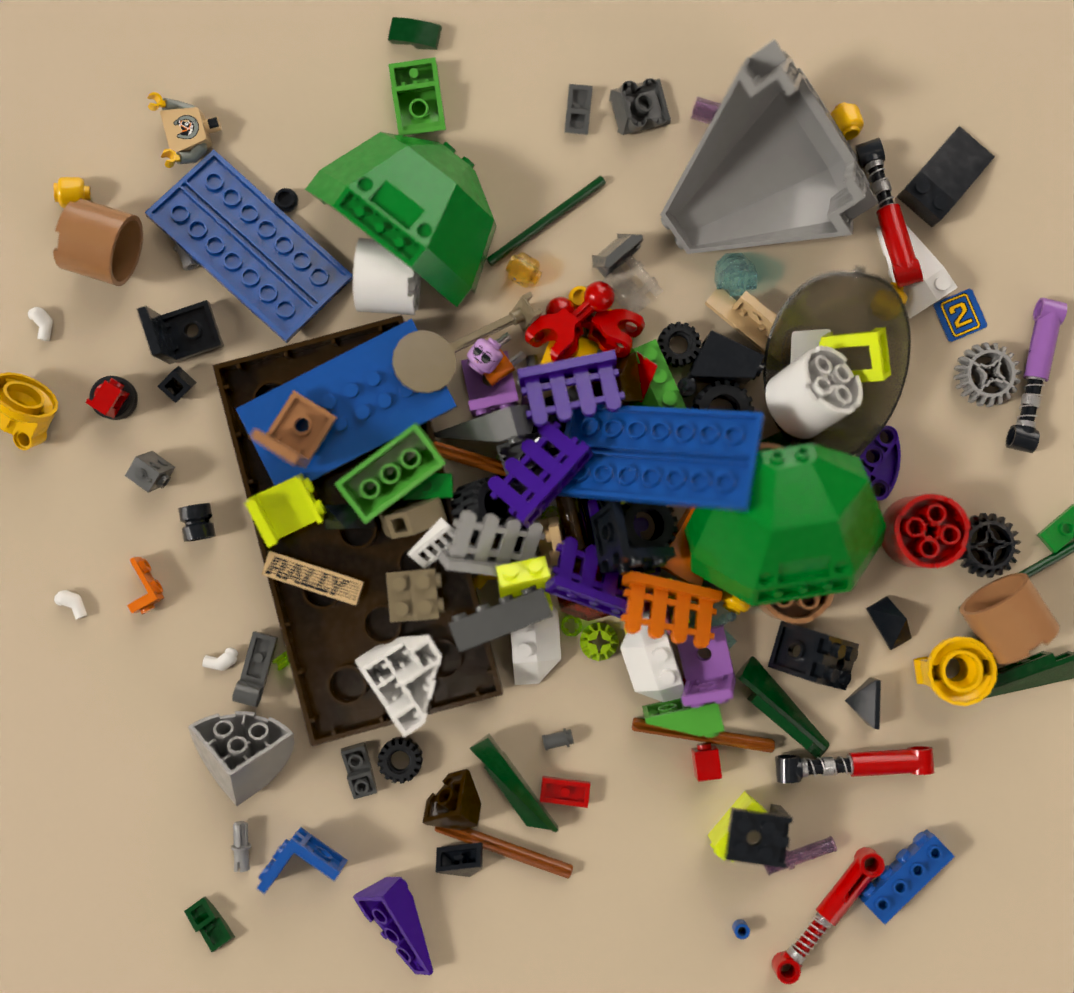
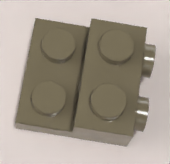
M436 568L386 573L390 623L441 618L440 613H444V600L439 598L438 588H442L441 573H437Z

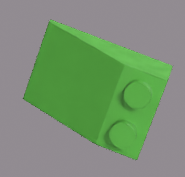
M682 698L642 706L646 724L696 736H705L706 738L718 736L719 732L725 731L719 704H716L715 701L707 702L705 705L697 708H692L690 705L683 706Z

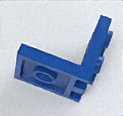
M300 827L290 840L286 839L272 857L275 860L272 859L258 877L261 882L257 889L265 894L294 853L333 881L336 880L348 860Z

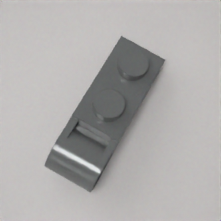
M253 631L242 674L235 686L232 701L258 707L278 637Z

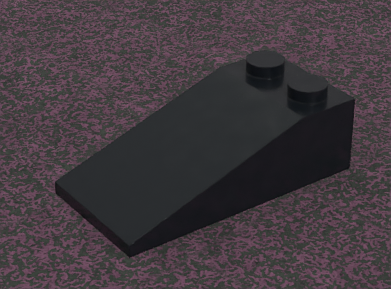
M959 126L896 197L930 227H933L958 202L995 156Z

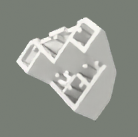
M429 635L398 637L390 643L373 647L355 659L359 670L384 705L403 737H406L425 724L429 700L432 698L435 676L438 666H440L442 655Z

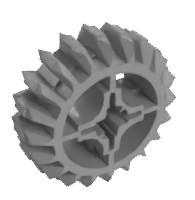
M984 342L981 346L978 344L972 346V350H965L964 356L958 358V362L961 365L955 366L954 370L960 373L955 375L953 379L960 380V384H957L956 388H963L964 391L961 393V396L969 395V403L976 401L979 407L984 404L986 407H992L994 403L1001 405L1003 400L1006 401L1011 398L1010 393L1017 391L1014 385L1019 384L1021 380L1016 378V375L1021 374L1022 371L1015 370V366L1019 364V361L1012 362L1011 358L1014 356V353L1005 354L1007 347L1003 346L998 349V343H993L989 346L987 342ZM978 357H989L992 359L986 365L975 362ZM971 374H972V375L974 376V378H975V383H974L973 380H972ZM988 385L999 387L994 394L983 392V389L988 387Z

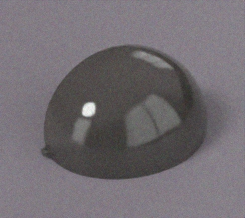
M855 266L854 271L851 272L835 271L818 275L801 285L787 299L775 318L767 340L764 355L765 366L763 368L764 390L766 392L767 383L774 375L790 365L791 338L794 331L830 329L834 335L867 332L878 327H886L891 376L884 381L861 382L863 397L860 406L812 438L801 439L794 437L783 430L774 420L783 436L793 446L812 443L854 455L867 447L879 435L898 404L906 381L910 361L911 335L908 315L896 289L885 279L866 274L864 272L865 267ZM869 345L835 348V350L848 359L845 363L851 370L872 369Z

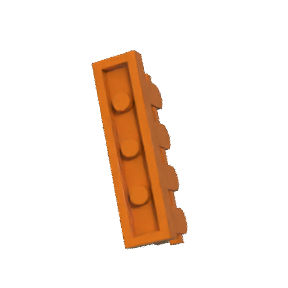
M630 571L622 576V586L629 587V589L624 590L623 596L628 597L626 614L621 615L620 621L625 622L624 628L628 634L638 633L642 625L648 627L647 632L650 638L658 639L664 635V630L671 632L670 638L675 644L685 642L687 635L693 636V644L698 649L707 647L710 640H714L715 633H711L712 616L717 614V609L713 608V604L722 601V591L635 571ZM644 601L651 602L649 619L642 618ZM667 606L673 607L672 624L665 623ZM690 611L696 612L694 629L688 628Z

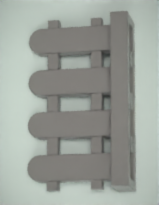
M464 510L460 514L459 519H454L455 534L452 543L447 542L446 549L449 551L441 550L438 560L446 570L497 576L496 566L538 558L535 554L539 540H544L546 534L542 532L543 526L537 520L528 529H521L520 521L514 516L509 517L505 521L504 526L499 525V519L493 513L486 514L481 523L476 522L477 517L473 511ZM473 530H479L475 545H469ZM496 533H501L497 549L491 548ZM521 536L523 539L519 552H515L514 547L517 538Z

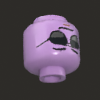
M491 337L488 341L484 338L478 339L467 352L468 365L481 375L484 372L491 373L503 358V354L499 350L502 346Z

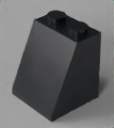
M711 330L705 337L700 347L701 349L686 377L690 379L692 377L695 378L696 383H714L719 380L720 382L729 380L732 384L735 382L747 384L750 380H755L756 377L760 376L765 366L762 363L764 355Z

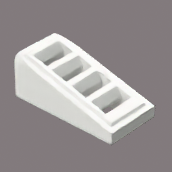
M440 518L407 554L426 569L439 558L441 550L449 551L446 549L447 542L452 543L455 529L443 518ZM437 539L440 540L438 544L435 543ZM431 545L434 549L429 551L427 547ZM422 551L427 555L424 559L419 555Z

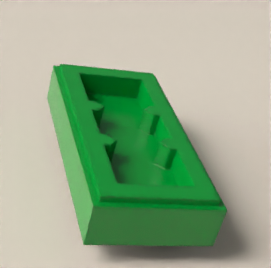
M452 473L431 474L403 495V500H423L438 497L440 499L453 498Z
M1074 504L1037 534L1052 553L1058 552L1074 538Z

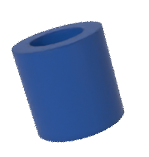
M742 919L734 921L732 929L736 937L746 939L750 934L747 923ZM744 927L743 931H738V929Z

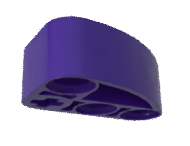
M891 426L875 429L855 455L860 458L871 486L873 487L874 484H877L881 489L880 495L878 497L875 496L877 501L884 500L890 495L900 470L901 449L896 429ZM882 431L888 435L886 444L880 440V433ZM867 451H871L874 454L875 459L873 463L867 461Z

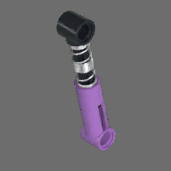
M1040 298L1034 308L1033 319L1035 324L1023 375L1027 385L1023 387L1025 393L1022 394L1020 403L1022 406L1019 407L1021 410L1020 416L1017 417L1016 425H1012L1007 433V448L1033 453L1038 446L1040 433L1035 428L1036 422L1034 420L1038 416L1036 411L1040 408V401L1042 399L1040 397L1042 396L1040 394L1041 388L1045 386L1042 383L1049 380L1060 325L1067 314L1068 307L1064 302Z

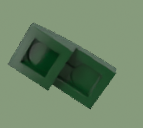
M392 17L388 41L391 44L413 45L416 49L437 50L442 27L427 21Z
M206 896L184 911L195 932L200 931L211 952L217 951L235 938L226 921Z

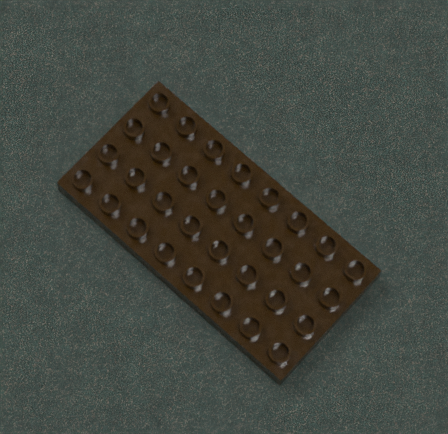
M402 315L212 365L247 498L275 485L236 408L404 323L405 319ZM432 420L421 425L431 441H437ZM386 444L312 481L311 483L315 490L312 494L315 500H320L323 506L349 504L335 483ZM444 465L433 474L445 473ZM402 496L390 506L422 500H403ZM440 499L447 518L446 522L456 530V527L453 525L454 517L451 514V510H453L451 500L453 499ZM324 513L322 523L318 524L317 521L279 538L277 544L267 547L253 520L264 565L269 551H273L364 581L358 603L355 606L267 577L311 746L394 724L384 705L359 670L355 659L373 647L390 643L398 637L429 635L442 655L441 663L435 676L436 683L432 698L429 700L427 715L503 695L504 691L491 642L487 641L459 652L448 624L453 621L452 616L462 612H466L468 616L475 613V608L481 605L472 573L446 570L437 559L426 569L436 568L437 573H441L442 588H438L439 598L444 600V613H440L441 618L390 623L386 573L424 569L407 553L431 528L415 535L392 539L381 533L375 516V528L325 530ZM439 539L435 541L436 544L440 542ZM431 545L427 547L429 551L434 549ZM423 551L419 553L423 559L427 556Z

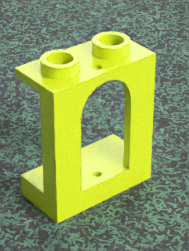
M878 327L867 332L834 335L833 332H828L820 337L819 346H827L833 349L869 345L872 369L851 370L854 376L859 375L861 382L884 381L891 376L886 327Z

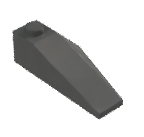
M529 404L517 405L435 432V436L439 438L491 442L508 440L509 444L523 441L522 436L532 433L534 423L532 418L527 419L526 411L530 410Z

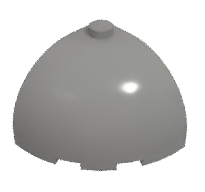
M235 711V714L223 716L215 714L188 726L201 759L213 778L236 806L260 791L276 777L287 763L294 747V734L290 729L271 717L267 719L256 716L255 712Z

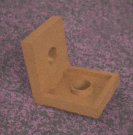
M293 391L268 432L266 433L255 428L250 438L293 465L307 468L336 422L337 417L296 391ZM302 418L307 419L309 422V428L305 432H299L296 429L297 421Z

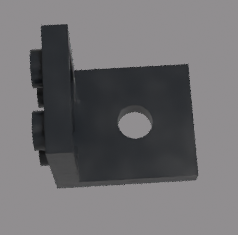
M208 300L163 315L148 306L137 308L151 355L168 364L224 347ZM191 325H197L199 329L198 334L194 337H189L187 334V329Z
M611 501L590 517L600 573L619 572V575L623 576L630 571H640V573L651 574L655 572L657 567L667 565V561L675 557L674 547L630 548L621 501Z
M781 621L768 667L817 684L846 690L847 685L851 681L853 664L858 657L859 644ZM799 644L800 654L794 657L793 649Z
M771 804L770 813L731 807L724 858L730 861L786 869L785 854L786 848H789L790 843L788 832L793 818L781 805ZM758 831L760 833L759 841L753 844L747 841L748 833Z

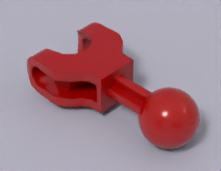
M603 281L591 283L586 288L584 302L572 313L563 308L558 313L545 314L538 317L526 330L525 341L537 348L548 341H556L550 349L552 362L573 358L579 350V338L584 334L581 323L593 312H604L613 305L615 299L613 288Z
M556 297L547 304L545 314H555L563 308L572 313L575 310V306L568 298ZM627 309L597 312L595 316L589 315L581 323L582 327L590 329L588 339L595 341L603 352L615 350L616 357L620 358L629 355L633 345L631 337L639 336L645 327L643 317ZM632 322V323H634L637 327H633V326H631V325H629V324H626V323ZM617 343L622 344L624 348L619 347Z

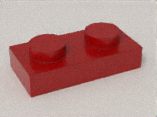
M542 776L540 802L588 808L591 783L588 781Z

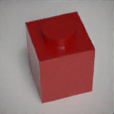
M699 743L697 748H691L694 774L697 781L722 779L718 748L715 745L711 746V743Z

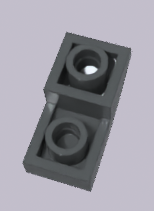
M365 742L341 748V755L348 773L347 780L353 799L376 794L377 786Z

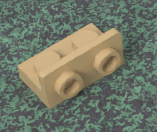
M558 516L539 519L537 521L543 526L542 532L546 534L544 540L540 539L538 543L541 557L545 556L547 566L556 565L557 567L560 552L556 551V546L559 543L562 544Z

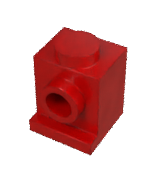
M111 378L109 382L105 380L104 383L96 388L93 400L87 399L85 403L105 416L114 418L129 396V393L123 390L125 385Z

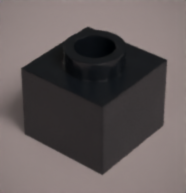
M178 366L157 387L172 401L177 403L197 382Z

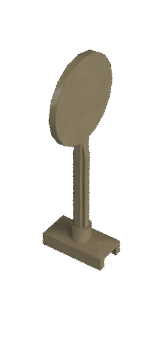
M529 292L522 295L513 310L509 312V315L452 343H448L444 337L431 331L420 330L409 333L398 342L393 352L392 366L395 375L405 387L414 392L429 394L440 391L449 384L455 373L456 352L474 344L480 338H486L511 325L519 324L522 331H525L540 317L542 311L541 309L533 311L529 304L533 295Z

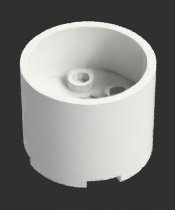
M359 238L353 269V296L356 311L416 315L421 291L420 276L374 239Z
M818 346L807 351L774 375L767 383L765 396L768 409L777 424L794 437L809 439L859 407L863 397L862 384L859 375L854 376L851 369L845 363L848 359L831 347Z

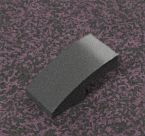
M569 84L565 133L588 135L593 86Z

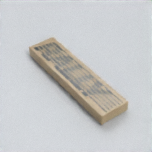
M269 551L261 574L355 606L358 603L364 581L273 551Z

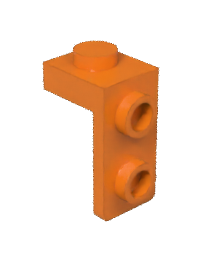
M133 557L130 559V562L148 593L127 606L131 613L141 612L143 615L153 610L155 603L164 599L162 594L163 587L158 580H154L150 573L152 569L148 561L142 559V557Z

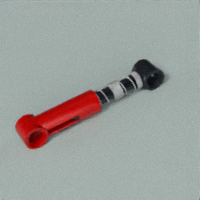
M876 138L855 145L861 169L864 168L866 173L869 174L868 180L872 183L871 191L878 201L876 216L892 263L897 287L899 289L922 282V270L915 256L900 205L893 202L894 196H891L890 193L892 191L888 177H885L884 170L886 168H883V162L886 159L880 138Z
M914 746L901 750L849 753L846 758L838 756L836 759L832 756L817 757L816 760H810L809 758L801 759L798 755L790 754L775 756L777 782L786 784L801 782L802 778H806L808 775L816 777V774L833 776L835 773L837 776V773H846L847 775L849 772L851 777L909 773L914 775H930L935 773L933 748L927 746Z

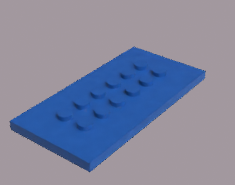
M214 149L145 212L146 216L285 343H288L353 279V275Z
M412 319L236 408L249 436L255 428L266 433L268 432L293 391H296L337 417L336 422L307 468L293 465L251 438L274 485L300 473L303 474L304 478L308 477L312 482L392 441L414 423H419L421 426L457 407L447 386L443 387L440 391L429 394L418 393L405 387L396 377L392 366L393 352L403 337L418 331ZM305 418L298 420L296 423V429L299 432H305L309 428V422Z
M600 404L596 405V414L593 417H585L582 414L581 408L572 410V418L567 422L564 434L570 439L575 436L580 441L578 445L583 441L591 448L594 455L558 496L748 512L765 418L763 412L621 405L620 410L613 413L607 410L606 405Z

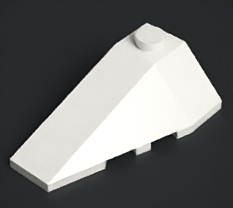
M906 225L915 256L919 261L923 274L922 282L903 287V291L908 297L903 311L910 319L958 287L945 267ZM878 226L876 230L883 255L886 257L889 267V277L892 278V282L896 283L880 226Z

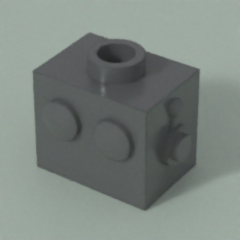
M150 451L136 456L125 476L149 493L158 488H164L170 481V476L175 467L154 451Z

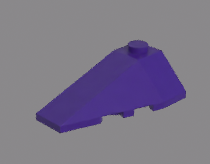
M385 877L353 896L364 916L369 922L375 920L383 930L380 933L385 940L388 938L391 942L395 943L397 946L396 953L415 974L431 975L434 972L413 895L408 889L407 882L402 877Z

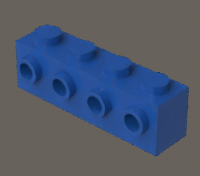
M926 829L914 837L913 843L907 849L904 848L897 853L896 859L890 865L884 867L883 873L872 883L868 884L859 898L885 925L955 856L933 833Z

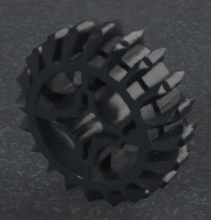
M980 513L979 517L977 515L970 516L971 529H969V537L965 547L967 549L958 559H963L960 566L962 568L968 567V573L974 574L976 572L977 577H984L986 575L987 578H993L994 574L1003 575V569L1010 570L1009 562H1017L1013 554L1020 553V550L1015 549V545H1019L1021 541L1014 540L1018 532L1010 531L1013 524H1005L1006 518H997V515L994 513H990L988 516L986 513ZM990 527L997 531V533L1001 537V540H998L994 537L993 531L990 530ZM979 529L976 540L971 543L973 534ZM988 542L995 543V545L986 548L978 547V545H984V543ZM1002 548L1000 556L994 561L997 551ZM971 550L978 552L980 559L983 560V564L975 559Z

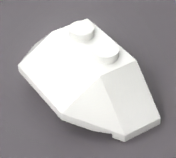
M554 606L553 610H551L552 617L511 632L515 685L539 684L561 660L558 610Z
M650 610L645 611L642 618L649 619ZM642 625L638 633H626L620 649L634 691L661 702L681 698L684 682L667 631L664 630V635L658 639L650 638L647 632L648 627Z

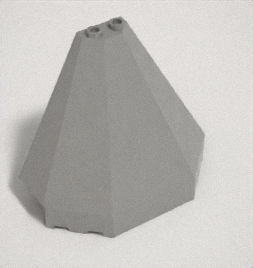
M774 39L751 57H747L660 215L664 227L667 230H671L674 234L677 246L681 250L684 249L687 254L852 235L853 219L877 205L878 201L869 188L870 184L864 171L857 164L858 158L810 81L800 68H796L791 57L781 50Z

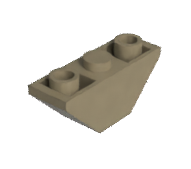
M440 497L389 506L376 516L381 533L392 539L415 535L432 528L440 518L447 521Z

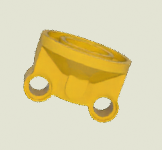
M0 373V429L12 434L15 445L21 450H28L45 442L47 429L58 408L55 394L46 385L34 378L18 373Z
M954 636L942 640L932 649L929 657L913 659L916 683L929 686L940 699L952 705L969 706L982 701L991 693L996 682L997 665L993 654L983 643L971 637ZM951 658H955L959 662L960 671L955 677L948 678L945 674L946 665Z

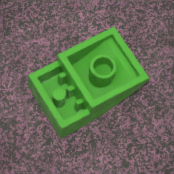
M436 58L388 64L398 134L408 136L446 130Z

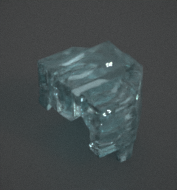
M726 253L716 262L714 281L717 289H728L730 296H740L746 290L757 288L758 275L756 268L743 253Z

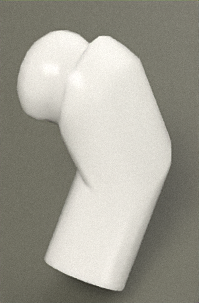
M40 307L31 308L28 311V317L39 326L37 339L50 341L53 325L52 318Z
M62 590L55 595V603L59 606L64 605L72 608L76 620L88 616L79 594Z
M230 647L218 658L205 655L202 666L220 671L227 670L236 663L238 652Z

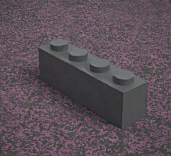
M536 585L521 590L523 595L514 598L512 594L499 598V604L490 607V604L486 603L476 607V612L468 616L466 612L452 616L453 621L448 624L459 652L552 617L553 614L543 588L537 589Z

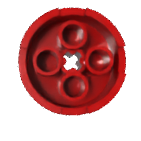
M938 494L904 497L892 503L883 514L886 531L882 547L891 559L903 566L914 568L946 567L957 561L967 549L965 547L969 537V529H971L970 522L964 509L951 498ZM926 527H930L931 529L928 532L929 535H925V532L927 531Z

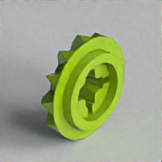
M602 622L588 625L580 637V646L583 653L588 658L596 661L609 659L616 652L619 643L615 630L610 625ZM599 631H601L600 635H602L603 640L610 641L609 643L602 644L600 652H598L596 644L589 642L597 639Z

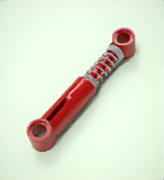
M863 847L856 851L852 864L816 908L817 913L813 917V922H808L809 927L804 928L805 932L803 934L800 933L801 937L799 939L796 938L797 942L795 944L792 943L793 946L774 955L772 968L781 982L793 984L799 979L802 963L806 960L805 956L810 955L809 951L814 949V944H818L817 940L822 939L821 935L826 934L827 928L838 924L872 879L883 873L885 863L876 851L869 847ZM873 857V864L869 867H865V861L868 858ZM791 964V968L788 971H781L783 965Z

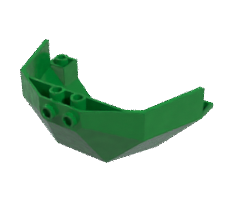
M379 132L318 171L305 188L316 199L338 211L435 288L441 296L457 308L470 291L475 293L497 226L476 171L473 169L475 165L465 156L462 159L455 154L456 150L450 144Z
M811 443L759 452L748 512L695 508L684 531L690 549L691 572L747 604L759 606L852 591L882 545L886 523L860 458Z

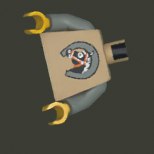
M156 92L150 93L147 97L157 102V104L149 103L148 108L151 111H156L159 107H162L160 115L169 149L163 151L161 158H170L164 164L167 168H172L175 162L177 164L196 163L207 152V149L212 147L210 134L222 131L217 116L205 119L202 111L194 105L168 98L162 99L161 95Z

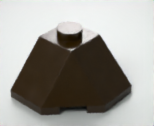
M464 769L449 773L443 779L444 785L438 793H432L426 800L422 823L454 830L477 827L481 801L470 771Z

